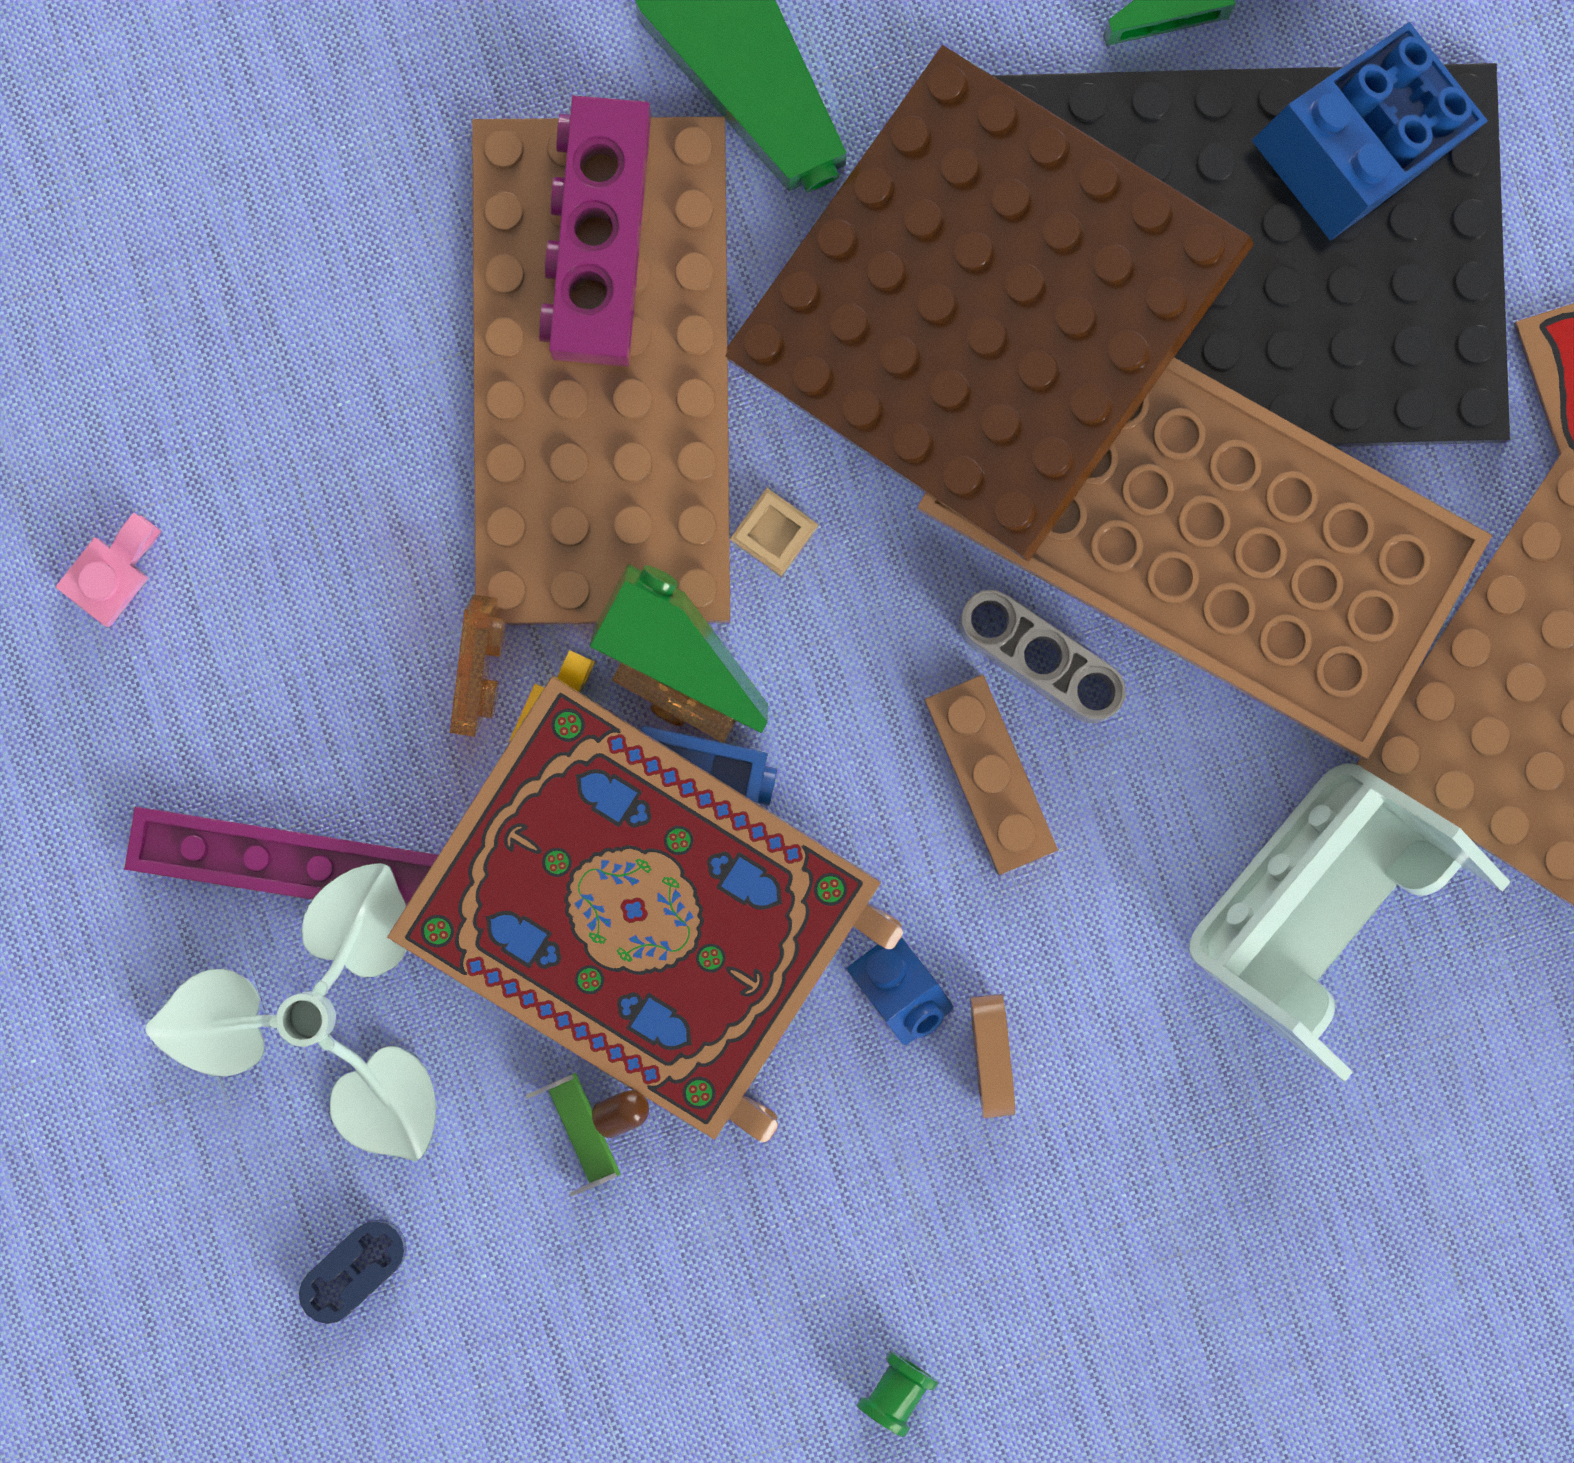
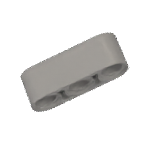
M997 590L979 592L965 604L959 618V630L963 640L971 648L1056 706L1085 723L1102 722L1113 716L1121 708L1125 699V684L1122 676L1111 665L1026 607ZM982 605L998 607L1006 618L1004 633L995 638H985L979 635L971 623L972 612L977 607ZM1036 640L1046 641L1056 648L1059 655V663L1054 672L1038 674L1027 666L1024 659V651L1029 643ZM1097 676L1109 685L1111 700L1105 709L1091 710L1080 702L1078 685L1083 678Z

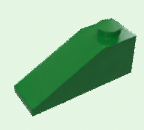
M627 564L593 628L590 647L762 733L768 723V703L686 593L677 589L678 582L658 568L645 565L641 571Z

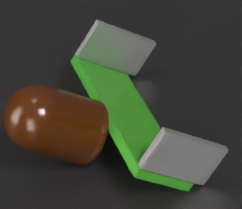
M576 1073L526 1095L528 1099L544 1091H549L589 1184L570 1192L571 1197L621 1175L605 1137L613 1138L641 1126L649 1115L647 1099L641 1093L633 1090L623 1091L596 1103L592 1110Z

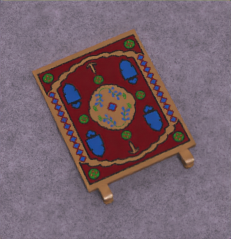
M552 675L387 938L631 1089L641 1093L644 1097L715 1140L728 1119H730L755 1139L767 1142L777 1130L778 1117L770 1108L744 1096L751 1083L852 927L854 926L885 949H892L896 946L902 937L903 930L901 928L902 925L897 919L868 903L881 884L880 880Z

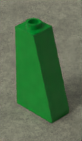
M635 0L637 15L642 26L722 117L725 116V120L788 191L803 185L805 192H812L834 182L840 177L837 169L846 166L847 152L776 0Z

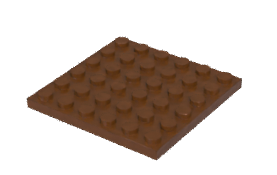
M942 45L727 346L725 357L728 358L729 362L1029 562L1251 250L1254 243L1245 232Z

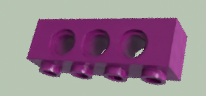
M572 95L571 114H559L556 151L567 153L565 177L553 178L551 215L561 216L559 241L548 240L545 260V278L556 279L554 304H542L539 341L550 343L549 351L553 360L629 367L651 126L649 102ZM604 154L615 159L618 163L617 171L606 181L594 182L586 178L582 173L586 161L595 155ZM592 217L603 218L613 227L610 237L604 243L596 246L584 244L577 238V231L581 223ZM595 280L603 284L607 289L605 300L594 309L579 308L571 301L574 288L583 281Z

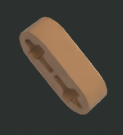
M1003 994L970 997L983 1118L1015 1115L1014 1085Z

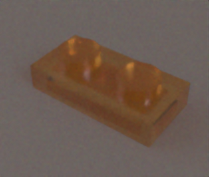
M472 595L464 610L450 733L475 737L483 717L491 719L494 717L499 682L488 679L491 656L501 657L506 632V619L496 618L498 598Z

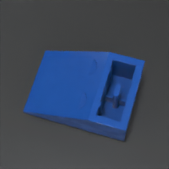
M1408 22L1289 103L1251 141L1331 241L1477 131L1488 120L1413 25Z

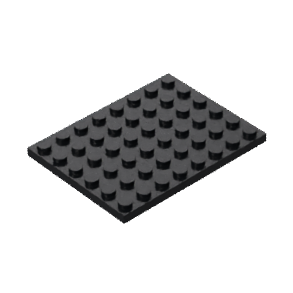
M1497 63L1443 64L1488 122L1331 241L1251 140L1289 103L1342 67L992 75L1251 237L1254 243L1253 247L1174 358L1334 447L1506 443L1510 440Z

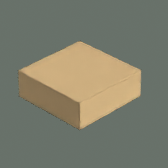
M766 488L733 533L730 541L775 574L782 577L816 531L818 524L769 488Z

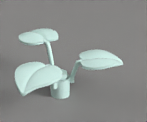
M385 864L365 865L340 875L327 884L308 906L302 925L303 944L307 951L315 957L333 960L329 970L320 982L315 984L313 991L302 992L287 998L280 1005L276 1015H258L260 997L256 988L248 979L235 971L211 969L190 977L180 985L163 1008L146 1025L147 1035L169 1057L190 1069L213 1076L236 1075L247 1071L260 1061L264 1053V1039L259 1027L277 1028L281 1037L294 1046L305 1047L318 1042L323 1050H329L351 1064L356 1070L342 1076L334 1085L330 1096V1115L333 1124L348 1142L367 1152L392 1155L412 1161L419 1160L425 1154L430 1143L436 1119V1099L431 1077L420 1060L400 1047L387 1046L375 1052L368 1062L365 1063L358 1054L333 1039L330 1035L335 1026L336 1013L333 1004L326 997V994L341 974L344 965L355 975L374 977L394 968L407 952L405 948L387 938L404 911L406 903L391 868Z

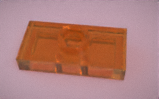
M620 663L612 678L613 682L651 702V711L661 719L677 726H684L686 722L722 743L726 741L738 721L623 663Z

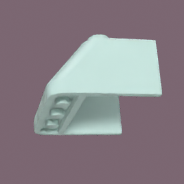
M1352 763L1342 764L1332 768L1320 778L1200 922L1192 934L1189 950L1192 959L1218 983L1286 1040L1345 1082L1353 1071L1318 1039L1331 1023L1335 1012L1333 996L1324 986L1317 982L1397 885L1413 895H1429L1444 887L1461 866L1502 892L1509 885L1510 881L1461 828L1361 766Z

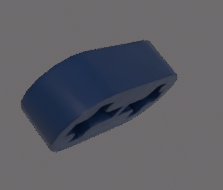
M378 1219L364 1223L346 1237L301 1282L299 1300L306 1315L314 1321L328 1324L340 1321L356 1309L398 1270L405 1260L407 1251L406 1239L400 1228L389 1221ZM368 1233L374 1239L384 1234L387 1235L392 1241V1244L387 1249V1254L392 1259L390 1263L385 1265L382 1261L375 1260L361 1272L353 1262L367 1249L366 1244L362 1240L364 1235ZM346 1271L353 1280L339 1294L340 1299L344 1302L342 1308L338 1309L331 1303L323 1308L319 1307L314 1301L320 1292L315 1284L316 1280L321 1277L323 1281L330 1283Z

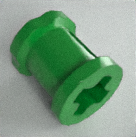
M890 1351L886 1357V1361L889 1364L886 1372L869 1398L861 1397L856 1406L880 1425L901 1437H905L910 1430L906 1423L924 1393L927 1390L934 1391L939 1381L908 1359Z

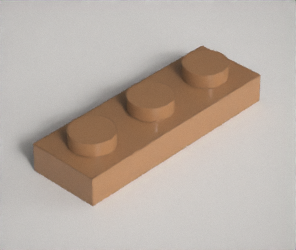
M984 675L924 699L998 876L1058 851Z

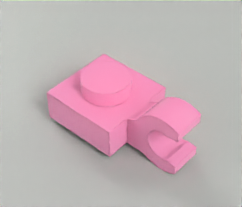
M133 513L118 532L111 547L101 539L94 537L56 585V588L101 624L111 627L149 577L136 568L135 564L151 547L162 531L142 515L138 516L136 513Z

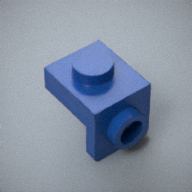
M902 937L894 948L885 949L877 944L845 968L902 1045H907L914 1039L925 1037L935 1031L942 1023L944 1017L954 1008L939 984Z

